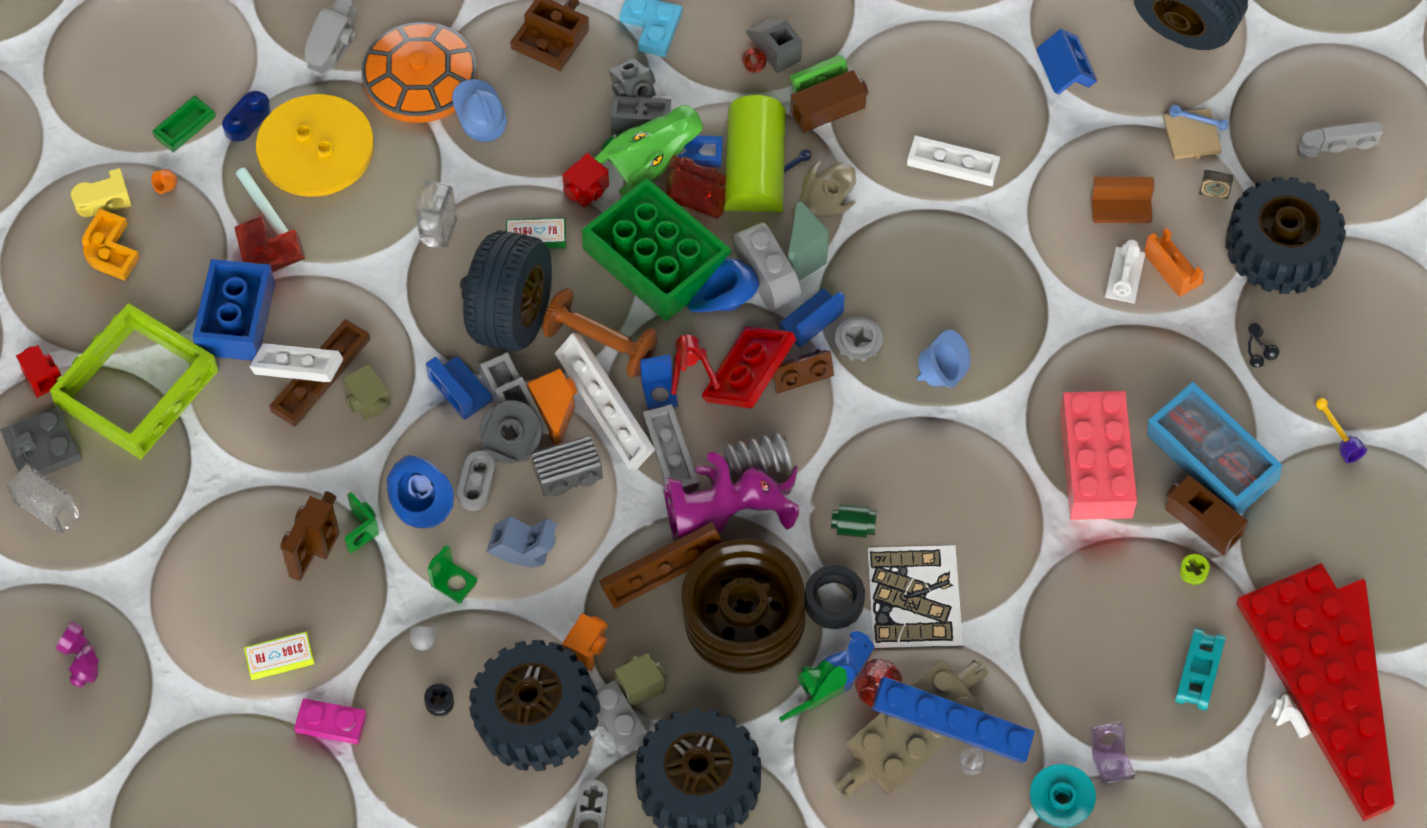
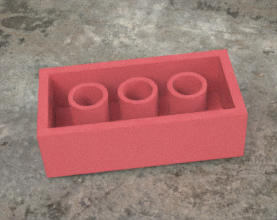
M1063 392L1060 419L1070 520L1133 518L1137 504L1126 392Z

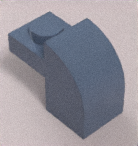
M509 516L494 525L486 552L516 565L526 567L543 566L547 553L552 550L556 542L554 533L557 523L546 518L533 526H529Z

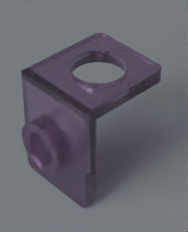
M1119 722L1092 727V758L1103 783L1134 779L1135 772L1125 752V727L1123 723ZM1111 732L1117 735L1116 741L1111 745L1099 743L1100 738L1106 733Z

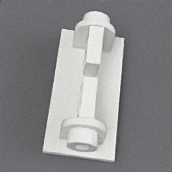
M1127 240L1122 248L1116 247L1105 298L1135 304L1145 258V252H1140L1137 241Z

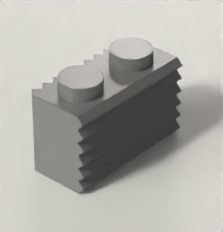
M591 435L531 453L532 466L543 496H548L549 494L559 496L566 493L572 487H577L578 485L583 487L591 486L603 478L602 464Z

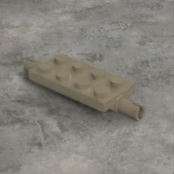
M942 659L911 686L982 712L984 709L969 690L989 673L986 667L974 674L983 665L978 659H974L956 676ZM879 713L845 743L854 753V766L837 779L834 785L839 789L849 782V785L840 792L846 798H849L867 780H874L887 794L891 793L952 738Z

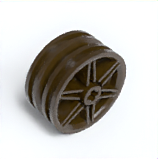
M730 540L706 550L689 568L683 581L681 595L685 630L691 646L705 662L728 673L756 674L774 668L795 651L805 629V590L802 576L797 566L783 551L771 544L758 540ZM754 579H763L765 583L760 584ZM731 580L725 587L721 586L723 581ZM779 605H782V609L780 611L773 610ZM709 608L715 611L716 613L708 614L706 612V609ZM756 629L758 633L766 635V637H757V635L755 634ZM735 631V636L732 639H725L726 637L732 635Z

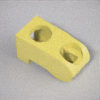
M120 168L109 171L110 178L95 183H79L72 189L71 199L77 214L83 217H92L96 215L99 209L112 212L132 206Z

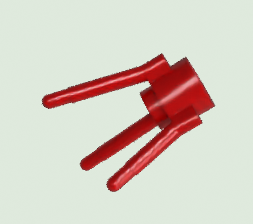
M689 334L680 336L675 342L676 355L674 356L671 394L675 395L677 393L680 369L681 371H686L687 367L694 366L698 360L702 361L713 387L718 390L720 385L707 358L706 349L700 348L697 337Z

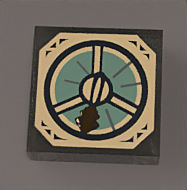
M1204 170L1199 195L1228 200L1234 175Z

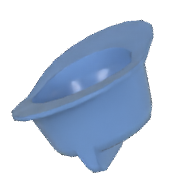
M478 79L459 83L454 89L452 101L465 133L473 140L480 142H491L499 138L505 130L507 121L504 108L494 88L485 81Z
M946 330L930 346L924 349L918 356L920 372L916 377L917 380H925L933 387L946 386L953 388L968 372L971 360L969 348L962 336L954 330Z

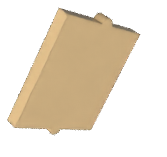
M1211 109L1184 110L1213 119ZM1163 114V121L1174 159L1190 157L1200 159L1201 156L1221 154L1222 148L1215 125L1184 116L1172 117L1169 114Z

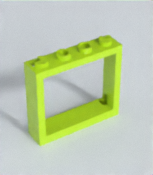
M128 303L118 315L114 314L111 323L103 332L95 335L91 345L83 354H79L73 360L71 367L63 376L56 379L57 383L49 391L55 406H59L64 412L142 460L216 375L218 367L214 355ZM134 330H137L192 365L135 430L129 434L73 398Z

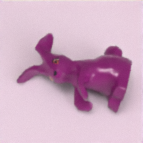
M716 452L707 453V461L714 464L716 470L710 466L698 465L694 471L700 475H706L712 483L711 489L686 494L683 491L681 480L666 478V484H663L664 499L674 541L713 522L718 533L721 534L730 518L738 511L747 508L757 511H775L780 523L786 530L794 526L799 516V505L784 496L790 494L795 485L797 465L794 466L787 481L782 484H778L757 467L745 470L740 480L736 484H732L729 467L724 457Z

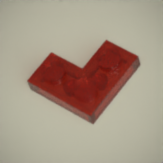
M262 216L234 227L243 262L271 265L272 272L305 259L300 236L295 229L270 239L266 221Z

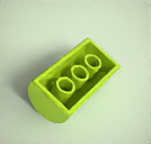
M764 95L743 96L734 100L728 107L724 211L783 212L786 110L781 102L772 97Z

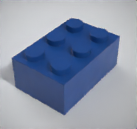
M217 259L210 260L193 333V340L196 345L211 353L214 357L254 360L262 346L275 287L271 265Z

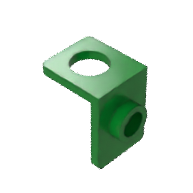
M350 492L347 494L349 506L363 522L362 525L344 538L347 551L352 554L376 537L379 531L374 510L367 502L361 503ZM366 532L360 540L354 542L361 533Z
M445 545L432 558L427 568L431 587L458 604L463 602L478 583L475 576L453 563L451 548L448 545ZM452 577H462L466 581L465 587L460 591L450 590L447 583Z

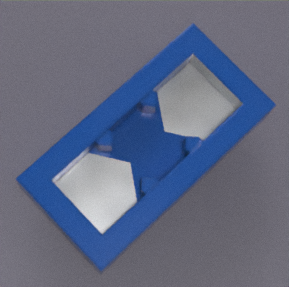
M697 135L684 146L680 154L669 165L721 167L723 136Z

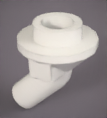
M1284 694L1281 699L1274 700L1270 717L1274 718L1275 726H1280L1290 720L1299 738L1311 733L1302 714L1293 707L1288 695Z

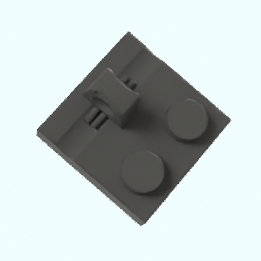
M59 406L0 429L23 484L82 460Z

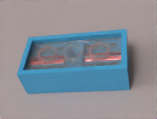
M1194 382L1189 384L1148 420L1147 436L1188 475L1239 514L1244 512L1280 480L1282 464Z

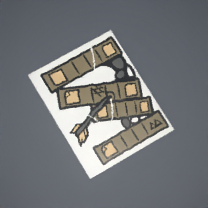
M956 545L869 547L868 565L874 648L963 646Z

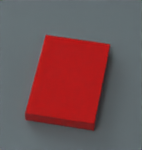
M746 326L715 373L720 388L716 390L710 381L701 396L707 403L753 409L796 341V337L789 331Z

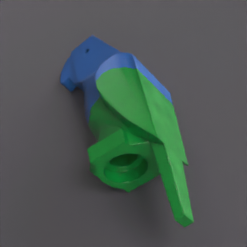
M860 631L852 632L849 636L852 639L848 644L847 650L828 656L816 668L802 667V672L797 674L800 685L810 699L780 716V722L782 723L800 713L811 710L850 690L875 647L868 635Z

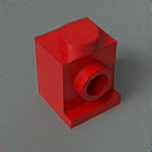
M39 345L30 346L22 353L16 355L20 368L36 398L49 393V390L57 383L56 379L61 376L59 368L55 365L49 353L44 355Z

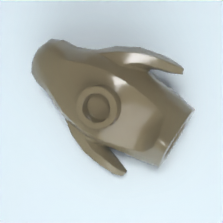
M819 160L804 176L802 193L797 202H803L816 218L840 215L856 203L853 200L842 204L856 185L855 169L837 162L816 174L822 162ZM797 202L794 204L793 209L791 211L793 219L795 216Z

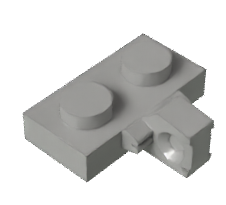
M614 680L597 689L600 712L596 716L599 721L596 730H589L591 737L594 738L599 734L602 739L610 737L618 752L642 740L647 732L616 681Z

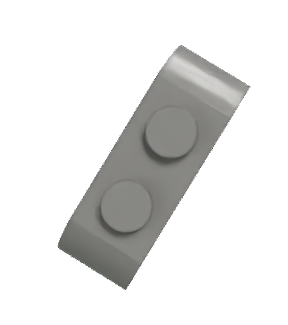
M761 222L733 235V243L738 260L750 265L756 272L759 279L757 292L770 311L777 310L801 299V287L796 272L765 223Z

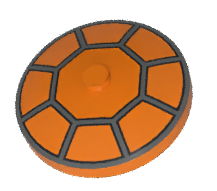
M412 22L388 30L371 44L362 63L364 90L371 103L385 115L411 123L435 121L454 113L455 108L452 101L454 89L461 82L478 78L477 60L469 42L455 30L431 22Z

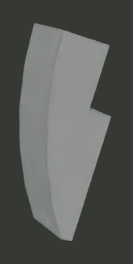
M508 352L480 364L478 371L496 406L499 403L510 400L528 405L541 420L543 435L549 433L523 377L519 376ZM512 423L510 429L517 438L520 432L516 430L517 425Z

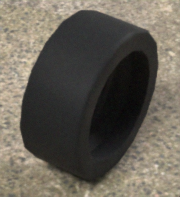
M838 565L821 567L812 573L806 582L805 608L814 623L824 628L841 629L856 622L863 612L865 600L863 581L849 568ZM824 584H843L852 591L853 603L846 610L838 612L827 611L820 607L816 601L817 590Z

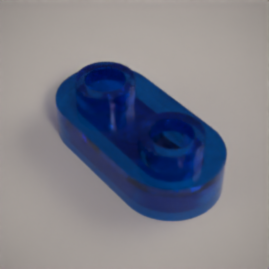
M260 91L246 93L224 117L222 126L224 134L229 140L236 142L246 140L266 119L271 111L269 98L265 93Z

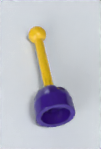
M1325 398L1317 399L1316 407L1324 412L1342 439L1339 445V452L1346 463H1353L1361 459L1367 452L1363 442L1354 436L1347 437L1327 407L1328 401Z

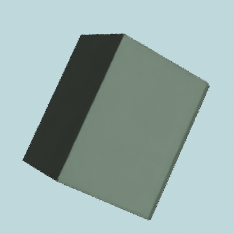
M797 202L788 255V260L795 270L799 281L827 264L829 231L803 202Z

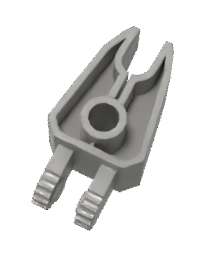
M337 0L331 11L324 8L314 20L312 30L305 45V62L308 63V69L321 74L327 73L337 66L348 47L354 42L356 30L353 27V22L355 21L354 18L357 15V10L354 7L353 0Z

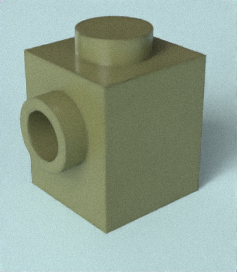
M369 364L342 379L346 394L345 400L354 413L358 411L365 420L382 414L391 405L387 387Z
M649 653L641 657H631L624 662L623 666L614 670L615 681L632 708L664 692V679L667 678L665 670L659 661L654 662Z

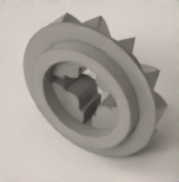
M849 318L843 321L836 329L835 345L839 349L840 355L848 356L851 361L853 359H861L864 362L871 356L875 357L877 352L882 349V330L874 321L868 318ZM863 332L864 342L855 347L854 339Z

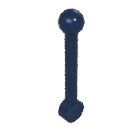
M802 150L799 153V157L784 166V172L802 161L810 160L811 152L809 150Z

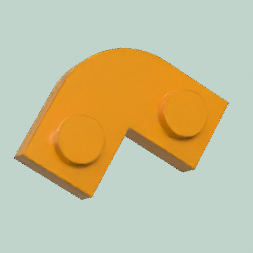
M99 209L82 237L84 257L92 268L126 281L140 258L138 251L117 244V241L128 225L127 220L119 215Z

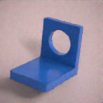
M670 354L640 360L641 383L648 410L671 404L673 407L678 406L676 394H671L672 362ZM657 388H664L668 391L669 397L665 401L658 402L651 397V393Z

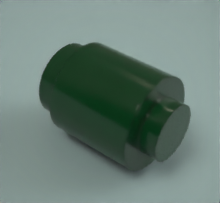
M839 504V510H832L831 528L837 529V535L867 538V535H875L877 510H869V506Z

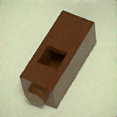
M854 70L791 94L790 112L801 131L805 133L864 109L868 88L863 79L859 80Z
M1190 475L1182 483L1175 482L1166 494L1168 501L1165 510L1223 556L1244 535L1248 520Z

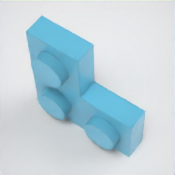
M625 0L619 15L620 22L644 28L638 42V51L666 58L683 14V6L659 0Z

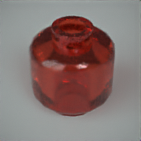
M872 659L866 663L855 681V689L864 704L873 706L881 678L887 677L903 683L902 675L894 663L883 659Z

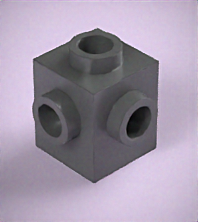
M636 59L628 60L609 70L613 83L612 90L615 96L651 98L656 95L653 86L656 80L653 72L649 67L645 68Z

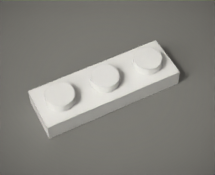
M919 136L914 137L907 159V166L988 186H993L1000 163V156Z
M263 343L250 368L255 375L331 382L343 361V357L339 351Z

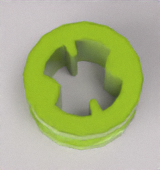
M1199 554L1186 556L1180 567L1181 578L1192 585L1203 583L1209 573V562ZM1190 564H1194L1196 568H1202L1199 575L1196 576L1194 572L1187 571Z

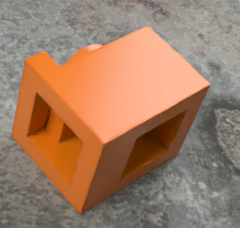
M581 613L562 643L563 650L570 649L576 654L578 660L583 662L586 669L592 671L594 668V655H600L606 645L605 630L608 625L599 617H589Z

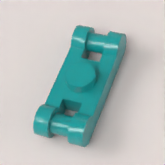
M1194 628L1175 698L1176 703L1184 705L1185 702L1197 705V709L1207 711L1226 636L1220 634L1212 636L1205 634L1203 629ZM1200 646L1211 648L1212 652L1204 651L1199 648ZM1190 683L1203 686L1201 693L1190 690Z

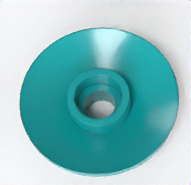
M1055 764L1044 768L1035 776L1031 783L1029 797L1033 810L1043 821L1057 827H1072L1085 821L1092 813L1096 803V790L1088 775L1079 768L1067 764ZM1056 797H1065L1067 799V803H1058L1056 801Z

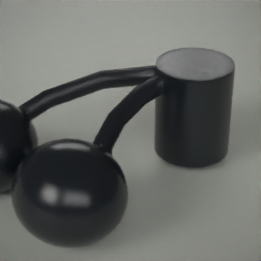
M1252 323L1248 328L1251 334L1248 341V353L1251 357L1249 363L1252 367L1260 368L1264 365V359L1259 355H1252L1251 342L1253 337H1255L1259 345L1265 348L1263 356L1267 360H1275L1279 356L1280 350L1276 345L1267 346L1258 339L1264 334L1263 328L1257 323Z

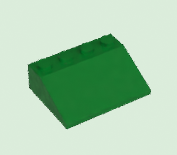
M648 178L644 179L582 229V249L666 322L692 300L731 253V248Z

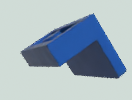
M1060 29L1037 47V54L1054 93L1061 94L1075 82L1088 88L1097 82L1077 35Z
M822 288L779 323V329L792 332L796 337L794 343L801 348L844 313L845 295L840 291L832 296Z
M437 357L426 363L428 379L463 420L493 401L492 395L459 357L453 358L444 365Z

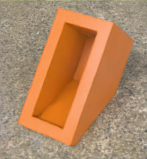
M558 369L527 383V387L549 430L548 434L554 445L561 444L575 409L574 395L577 394L572 379L570 377L565 378L561 369Z

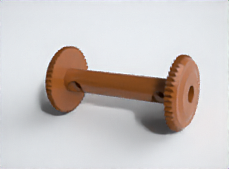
M569 288L560 290L553 297L545 312L542 322L544 335L548 338L553 337L565 323L570 329L620 353L629 354L627 375L632 378L641 374L640 360L652 358L658 341L656 330L651 327L646 329L636 343L629 336L579 312L573 313L570 310L573 302V291Z

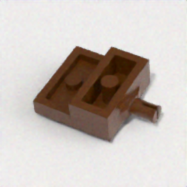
M534 0L524 14L525 22L510 42L511 49L561 71L588 33L589 18L575 11L579 5L578 0H567L564 5L553 0Z
M325 491L321 500L310 496L305 506L301 505L299 507L291 532L287 531L282 538L280 548L282 549L284 563L290 578L301 581L314 556L327 559L340 534L333 503L337 498L331 492Z

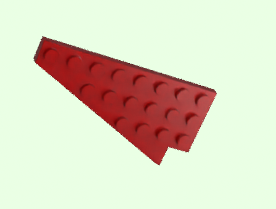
M1320 563L1238 597L1237 606L1297 709L1305 719L1311 733L1363 822L1391 810L1395 802L1367 586L1364 578L1337 589L1325 567Z

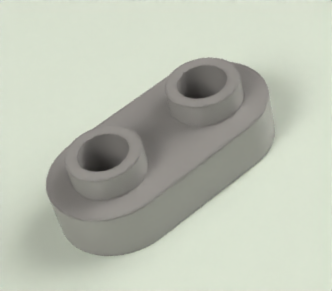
M474 451L464 461L457 488V497L461 507L468 511H478L484 508L489 501L496 466L494 458L486 451ZM478 468L485 469L482 473H478L475 470ZM471 495H477V496H479V497H478L477 499H475V500H470V499H469V496H471Z

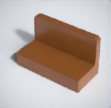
M1094 177L1091 189L1093 222L1151 223L1153 218L1151 199L1154 190V178Z

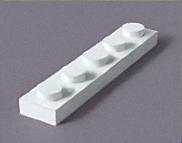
M572 333L555 352V355L628 469L637 470L655 451V448L582 335Z

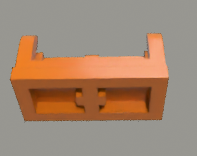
M1165 228L1163 235L1159 239L1155 233L1148 236L1144 252L1147 259L1180 297L1204 283V271L1200 267H1197L1196 270L1171 241L1172 233L1170 230Z

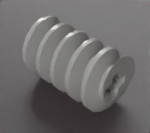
M779 433L772 435L771 442L766 435L761 436L759 445L754 438L749 439L747 448L742 441L736 443L735 451L730 444L724 446V459L729 467L731 481L733 474H736L740 480L745 470L754 467L760 468L767 475L770 465L779 473L782 462L785 463L789 470L792 469V458L786 437L784 436L782 439Z

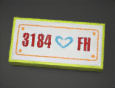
M307 632L244 647L251 680L315 664Z

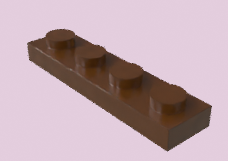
M344 319L319 348L339 351L343 357V361L332 381L321 382L292 379L269 405L270 411L295 427L371 340L370 334Z
M713 522L604 577L599 580L601 588L614 609L688 572L693 562L702 553L724 541Z

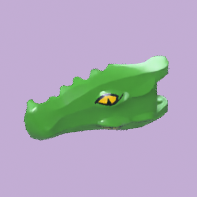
M681 105L665 116L658 117L643 125L622 132L594 159L601 164H604L608 159L611 160L627 183L618 191L620 196L623 197L644 179L648 178L652 183L666 171L669 164L680 154L684 146L701 133L703 123L698 113L691 106Z

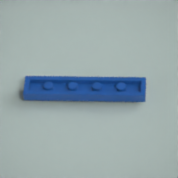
M887 677L880 679L872 706L874 711L1020 763L1027 761L1035 732L1026 727Z

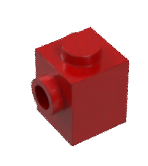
M588 153L562 174L564 194L571 201H577L584 208L592 201H597L609 187L608 169Z

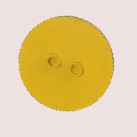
M326 94L304 95L281 104L263 121L256 138L258 162L269 181L288 193L306 197L330 195L352 185L364 174L374 152L373 132L364 113L351 102Z

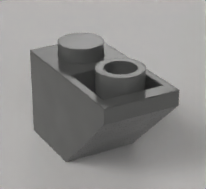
M769 18L746 30V34L776 73L801 61L802 40L787 20Z

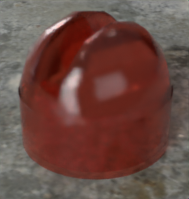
M751 47L744 51L742 63L749 72H759L766 66V56L760 49ZM754 55L757 63L752 64L750 56Z

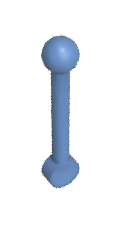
M1172 105L1169 109V115L1172 117L1184 116L1215 125L1220 130H1226L1229 127V123L1225 119L1215 120L1181 110V107L1178 105Z

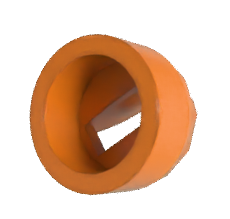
M169 169L154 171L151 177L152 186L159 194L172 191L178 183L177 176Z

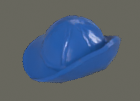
M726 258L688 303V310L691 312H709L718 310L733 311L740 308L743 303L755 295L759 288V279L756 272L750 265L741 260Z
M404 456L394 464L387 476V493L389 502L400 520L411 527L423 529L441 524L448 517L454 502L453 488L448 478L433 464L420 457Z

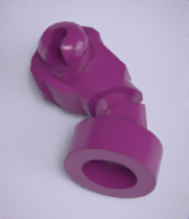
M72 621L55 649L64 655L76 654L69 668V671L72 673L69 680L73 685L83 687L86 685V682H95L98 676L99 659L96 657L94 646H90V642L84 636L83 627Z

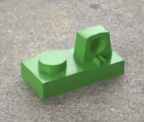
M840 54L798 73L791 74L790 80L793 93L847 73L846 59Z

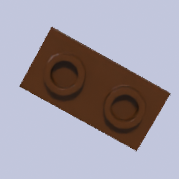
M816 349L815 352L799 356L797 361H794V359L783 361L772 377L775 382L776 393L785 392L834 376L831 351Z

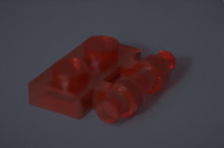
M672 155L669 166L678 170L674 169L669 173L666 194L677 204L718 219L723 215L726 189L717 185H724L726 175L718 173L716 168L709 165L706 167L694 163V159L684 156L681 158Z

